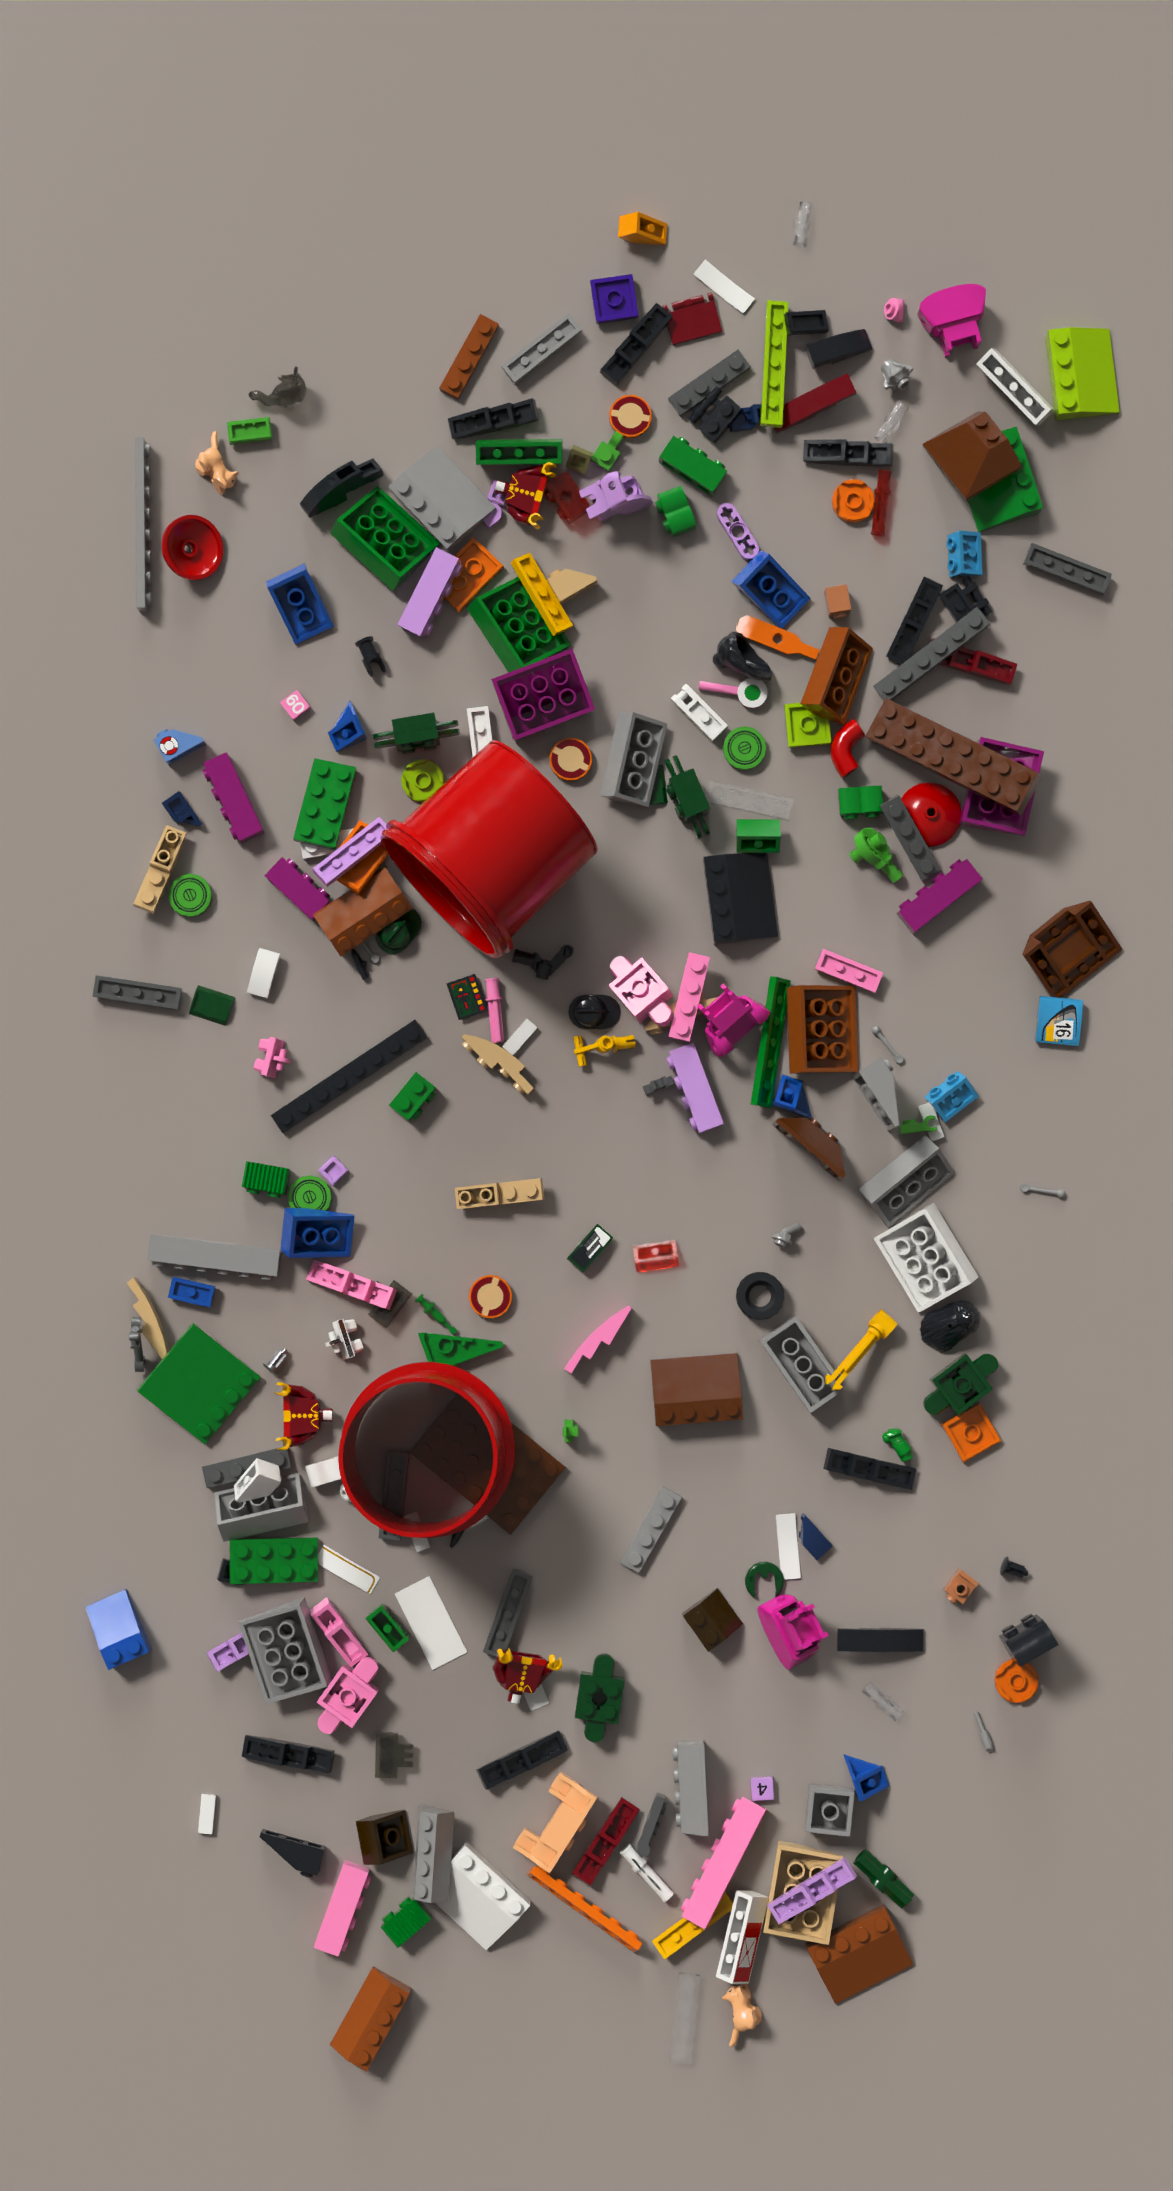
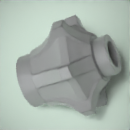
M893 358L887 360L881 366L885 379L884 388L886 390L889 388L892 391L897 389L904 390L910 385L909 376L913 371L911 366L900 364Z

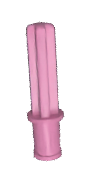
M499 978L485 979L487 989L485 1001H488L492 1043L504 1042Z

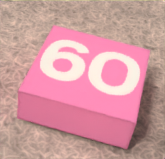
M298 690L280 702L293 721L310 709V706Z

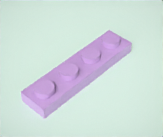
M378 817L313 868L314 874L326 887L331 885L382 845L380 837L382 831L386 830V823Z

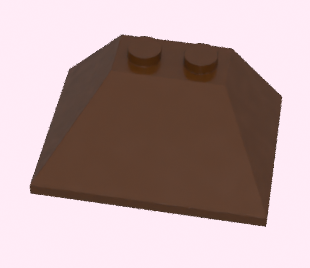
M986 411L974 413L923 443L925 450L966 501L1022 469L1008 438Z
M1086 901L1063 908L1030 934L1022 955L1050 997L1063 998L1123 949L1091 901Z
M778 1118L772 1124L787 1138L792 1137L823 1163L821 1167L835 1179L841 1180L846 1176L840 1146L837 1144L838 1139L830 1132L825 1134L820 1130L822 1126L815 1119Z

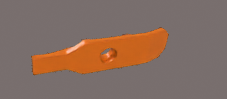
M747 615L740 618L736 627L737 632L742 633L747 639L787 655L798 653L816 660L820 651L817 648L802 643L794 633ZM780 636L782 638V642L778 644L775 643L774 637Z

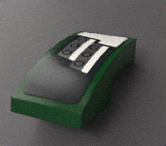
M596 1224L568 1256L567 1260L583 1273L610 1243L613 1237L600 1225Z

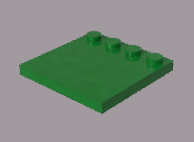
M192 1323L140 1385L137 1392L198 1440L206 1444L260 1379V1375Z

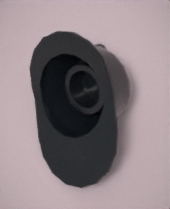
M581 995L571 1002L568 1013L570 1020L578 1028L607 1029L617 1023L621 1011L619 1004L611 996Z

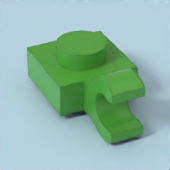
M615 431L608 444L602 441L592 456L591 461L609 472L620 456V452L616 449L623 440V435Z
M934 1115L927 1116L921 1123H916V1119L905 1120L903 1125L898 1126L899 1135L923 1131L934 1132L937 1130V1127L930 1128L928 1121L936 1119Z
M573 1419L564 1420L562 1435L564 1436V1442H573V1437L579 1436L578 1424H573Z

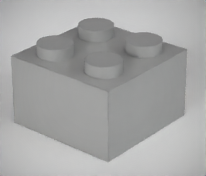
M809 1784L804 1827L806 1832L850 1837L855 1793L853 1788Z

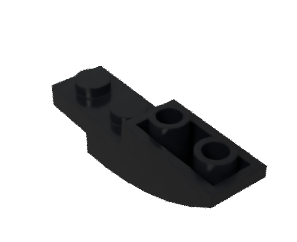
M374 458L357 466L352 460L337 468L317 483L300 502V506L309 518L347 501L346 493L383 477L382 468Z

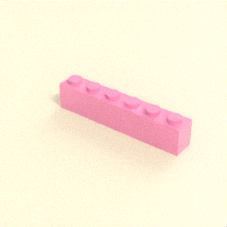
M745 1797L735 1801L731 1810L734 1814L731 1820L726 1819L721 1829L724 1832L721 1840L717 1838L711 1848L714 1853L711 1859L707 1858L701 1868L704 1871L701 1879L696 1878L691 1887V1890L694 1892L690 1900L686 1898L680 1909L683 1911L681 1917L703 1929L708 1927L767 1811L766 1808Z

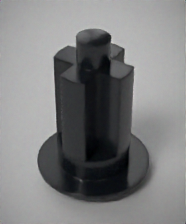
M1008 1557L1004 1558L1000 1567V1575L1007 1573L1018 1578H1022L1023 1575L1027 1576L1028 1571L1025 1570V1566L1009 1561Z

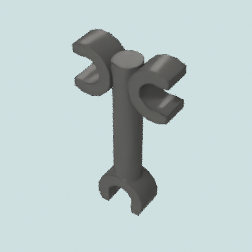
M664 1076L643 1086L645 1095H648L662 1088L672 1086L674 1082L671 1076L667 1078Z
M132 1317L131 1332L129 1334V1340H131L130 1349H134L135 1372H144L145 1364L140 1335L142 1333L141 1317Z

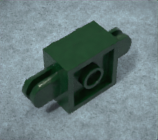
M434 712L392 719L393 731L373 734L374 740H383L374 743L376 749L396 746L398 752L403 754L414 753L415 749L424 748V751L434 750L437 745H441L440 738L460 734V729H449L457 727L459 723L457 720L437 723Z
M675 755L672 758L679 773L678 775H676L669 758L664 760L671 776L666 790L670 800L675 799L677 804L675 805V811L678 819H683L685 824L690 822L697 839H700L702 835L696 819L699 820L705 836L709 835L710 832L703 816L709 814L710 806L694 769L692 768L684 772L678 756Z
M962 1354L929 1379L936 1390L924 1399L923 1406L925 1410L932 1415H938L950 1407L956 1415H960L993 1390L986 1378L997 1371V1358L991 1354H983L972 1362L967 1354Z
M606 1653L597 1655L594 1660L593 1672L581 1671L575 1718L586 1720L584 1734L586 1739L593 1743L599 1742L604 1738L607 1723L618 1724L624 1677L613 1676L615 1661L611 1655Z

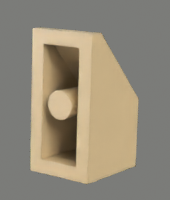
M569 569L555 570L549 575L550 578L547 579L549 586L561 605L597 584L595 576Z

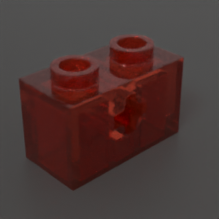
M568 471L545 484L546 492L544 494L550 503L554 502L558 507L556 512L562 521L566 520L568 524H571L587 513L586 508L590 507V504L586 498H581L580 489ZM562 496L570 497V502L563 500Z

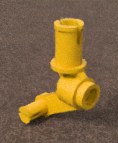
M582 1035L573 1037L575 1050L573 1051L574 1055H577L578 1067L587 1066L585 1057L587 1052L597 1050L599 1053H607L611 1050L613 1053H616L617 1050L635 1048V1041L631 1042V1040L635 1039L633 1035L622 1037L602 1036L594 1044L585 1047L583 1046Z

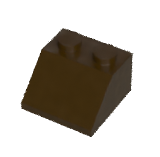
M718 1588L682 1613L684 1619L708 1652L726 1640L743 1624Z
M405 1810L373 1815L356 1821L364 1865H381L413 1853Z

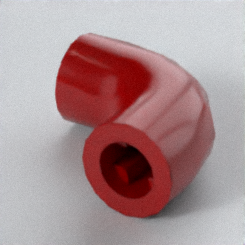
M855 719L846 723L835 734L831 743V760L841 778L848 776L859 768L852 755V748L856 742L865 737V734Z

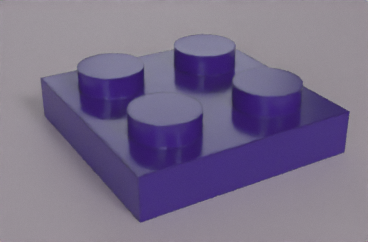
M632 274L590 280L596 324L639 317Z

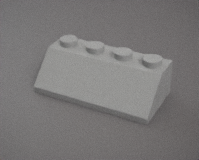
M635 712L618 713L600 792L601 797L617 802L649 807L667 723Z
M924 1135L858 1190L889 1228L953 1176L955 1172L940 1149Z
M299 1473L281 1477L280 1486L270 1496L241 1503L235 1500L234 1488L214 1492L217 1526L223 1542L229 1541V1539H238L308 1523L307 1505Z
M703 1740L677 1741V1747H673V1761H678V1769H674V1783H679V1791L675 1792V1805H680V1814H676V1827H681V1833L708 1836Z
M419 1805L413 1880L414 1900L427 1903L449 1900L454 1811Z

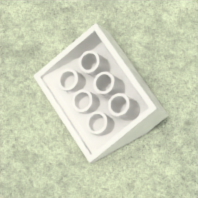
M934 1203L873 1238L918 1313L966 1287L978 1278L977 1273Z
M466 1841L451 1857L449 1900L437 1902L436 1904L487 1950L530 1907L531 1900Z

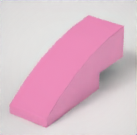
M327 1597L310 1609L311 1617L350 1667L368 1655L362 1643Z

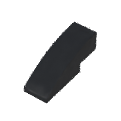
M861 329L812 342L806 345L805 350L812 369L870 351L872 346L866 330Z

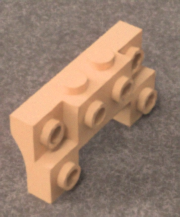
M561 1771L548 1789V1792L562 1800L542 1834L538 1836L525 1827L513 1845L515 1850L532 1860L548 1873L552 1871L564 1850L569 1851L575 1840L572 1837L576 1831L580 1833L587 1821L584 1818L597 1799L595 1794L579 1785L577 1781Z

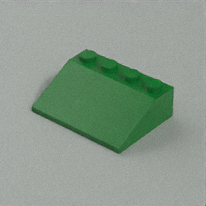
M1017 426L1002 432L1008 438L1022 469L968 500L978 532L1037 515L1043 508Z
M378 485L336 520L330 533L392 591L407 580L440 544L437 539Z
M519 577L476 597L467 608L508 673L559 654L571 646L564 632L555 636L552 635Z

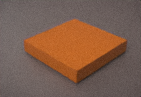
M980 1403L941 1424L962 1462L1001 1442Z

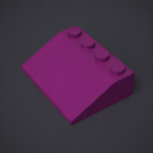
M573 649L491 679L514 741L595 710Z
M980 737L977 742L1038 773L1040 772L1044 751ZM966 790L959 824L982 830L1025 836L1035 791L1022 815L1019 816Z

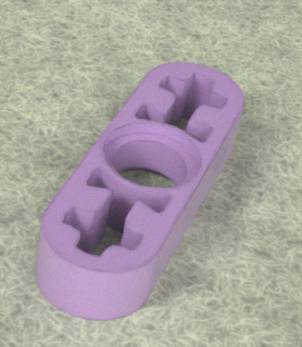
M730 503L720 505L717 510V519L741 558L751 561L759 552L757 542L736 508ZM724 509H726V511H732L730 514V518L732 519V521H734L735 519L738 520L736 522H733L729 527H727V525L730 524L729 519L726 516L722 517ZM739 526L744 530V535L739 538L734 537L732 529ZM746 537L749 538L748 540H746V544L748 545V547H754L752 555H750L749 553H744L745 545L742 541H744Z

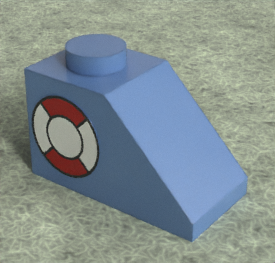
M165 729L156 735L157 738L154 739L168 765L206 745L202 737L173 729L170 731Z

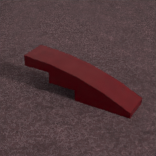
M848 373L784 404L782 428L774 427L776 433L816 417V414L856 395L857 392Z
M965 647L960 648L939 664L957 671L1009 685L1012 684L1017 664Z
M621 1797L571 1874L586 1885L591 1886L640 1809Z

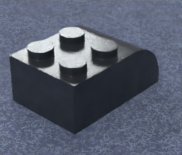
M1037 1614L1025 1616L1021 1619L1022 1623L1015 1627L1010 1625L1002 1630L1003 1634L999 1635L1011 1659L1020 1667L1059 1645L1047 1624Z

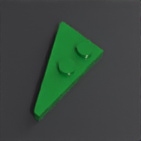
M418 1333L428 1362H438L452 1366L504 1347L502 1341Z

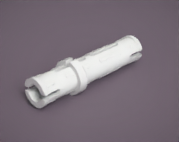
M631 1844L626 1845L620 1851V1854L632 1866V1870L637 1872L663 1902H666L673 1896L674 1892L646 1863L645 1857L642 1858L633 1849Z

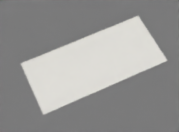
M430 1576L395 1593L432 1670L467 1653Z

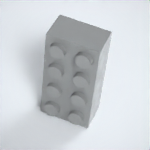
M793 1316L759 1340L809 1413H812L846 1389L845 1385L841 1383V1390H831L835 1381L839 1378L838 1376L826 1385L825 1376L827 1374L831 1376L834 1370L796 1316Z

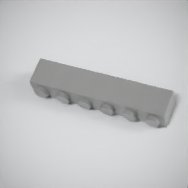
M150 1235L147 1261H153V1266L165 1267L166 1263H171L177 1269L187 1270V1266H195V1271L208 1272L209 1268L217 1269L218 1274L230 1275V1271L239 1272L238 1276L252 1277V1274H260V1279L273 1280V1276H279L282 1251Z

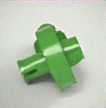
M864 828L855 834L854 841L857 848L850 852V857L855 863L865 859L870 864H873L875 869H882L892 883H895L903 876V873L891 861L892 854L889 853V846L881 833L872 828Z

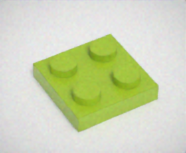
M800 703L784 704L788 748L831 744L830 722L828 719L812 714Z

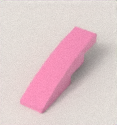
M313 1260L306 1280L387 1310H390L397 1292L394 1288L317 1260Z
M626 1306L599 1326L577 1349L564 1369L572 1373L582 1355L591 1359L601 1341L610 1345L630 1312L631 1307Z

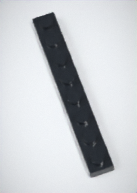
M413 1020L273 1113L271 1117L281 1132L285 1133L427 1038L416 1020Z

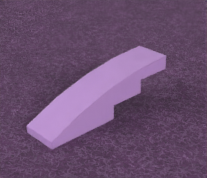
M242 1632L206 1652L216 1672L249 1654Z
M846 1857L790 1889L767 1906L778 1924H781L815 1905L817 1901L832 1894L839 1887L854 1880L857 1875Z

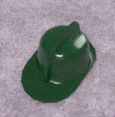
M411 909L376 933V941L381 950L388 954H397L406 949L421 930L422 921L420 915L416 910Z

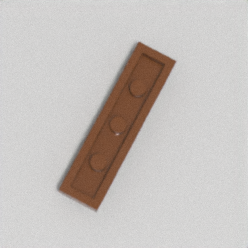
M482 314L479 315L440 385V391L459 400L495 335L499 323Z

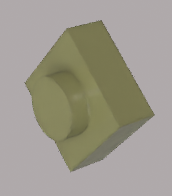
M573 445L565 467L585 475L593 453Z

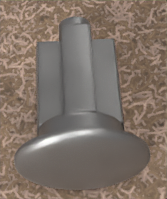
M287 1349L277 1350L266 1365L263 1363L264 1367L271 1373L278 1375L276 1372L288 1358L285 1355L288 1352Z

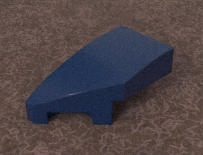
M761 404L742 408L744 411L730 426V432L752 430L761 418Z
M180 791L162 802V805L174 821L196 826L202 825Z
M803 1513L801 1515L802 1525L799 1538L801 1539V1544L818 1560L833 1546Z

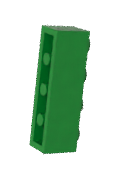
M563 439L477 440L475 443L476 465L545 464L548 462L562 464Z

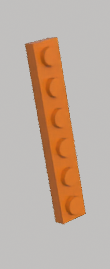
M533 1866L529 1870L527 1876L632 1952L639 1950L642 1942L638 1940L639 1936L630 1930L626 1932L620 1927L621 1923L612 1917L608 1919L603 1915L604 1911L594 1904L590 1906L585 1902L586 1898L576 1891L572 1893L567 1889L568 1885L558 1878L554 1880L549 1876L550 1873L541 1867Z

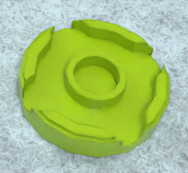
M426 759L415 760L408 764L403 771L401 777L402 788L409 798L423 803L444 784L443 772L432 761Z

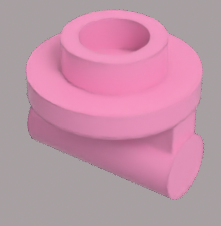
M891 298L884 306L885 317L897 323H902L904 300Z

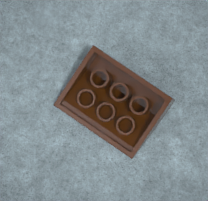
M737 1353L650 1360L656 1426L743 1419Z

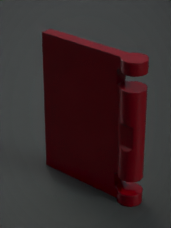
M712 292L707 293L709 300L707 303L704 302L703 295L671 303L673 312H670L673 318L667 326L673 345L722 332ZM662 305V307L666 311H668L667 305Z

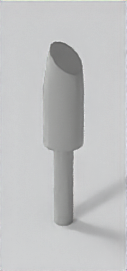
M976 1712L974 1714L981 1731L979 1734L987 1752H993L988 1731L984 1729L980 1715Z

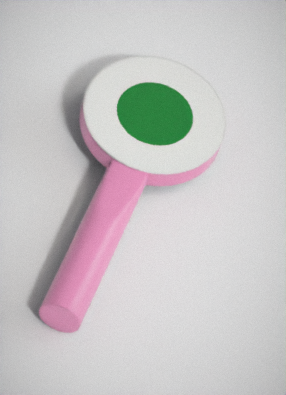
M752 678L745 679L739 687L703 681L699 683V690L738 695L740 703L747 708L760 707L766 701L768 694L764 682Z

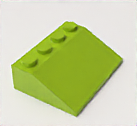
M1068 327L1048 330L1045 341L1055 421L1119 414L1109 329Z

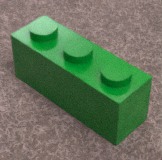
M673 436L659 456V463L713 497L727 475L726 467L717 460L713 462L707 458L708 455L701 449L697 448L695 450L690 447V443L684 438Z

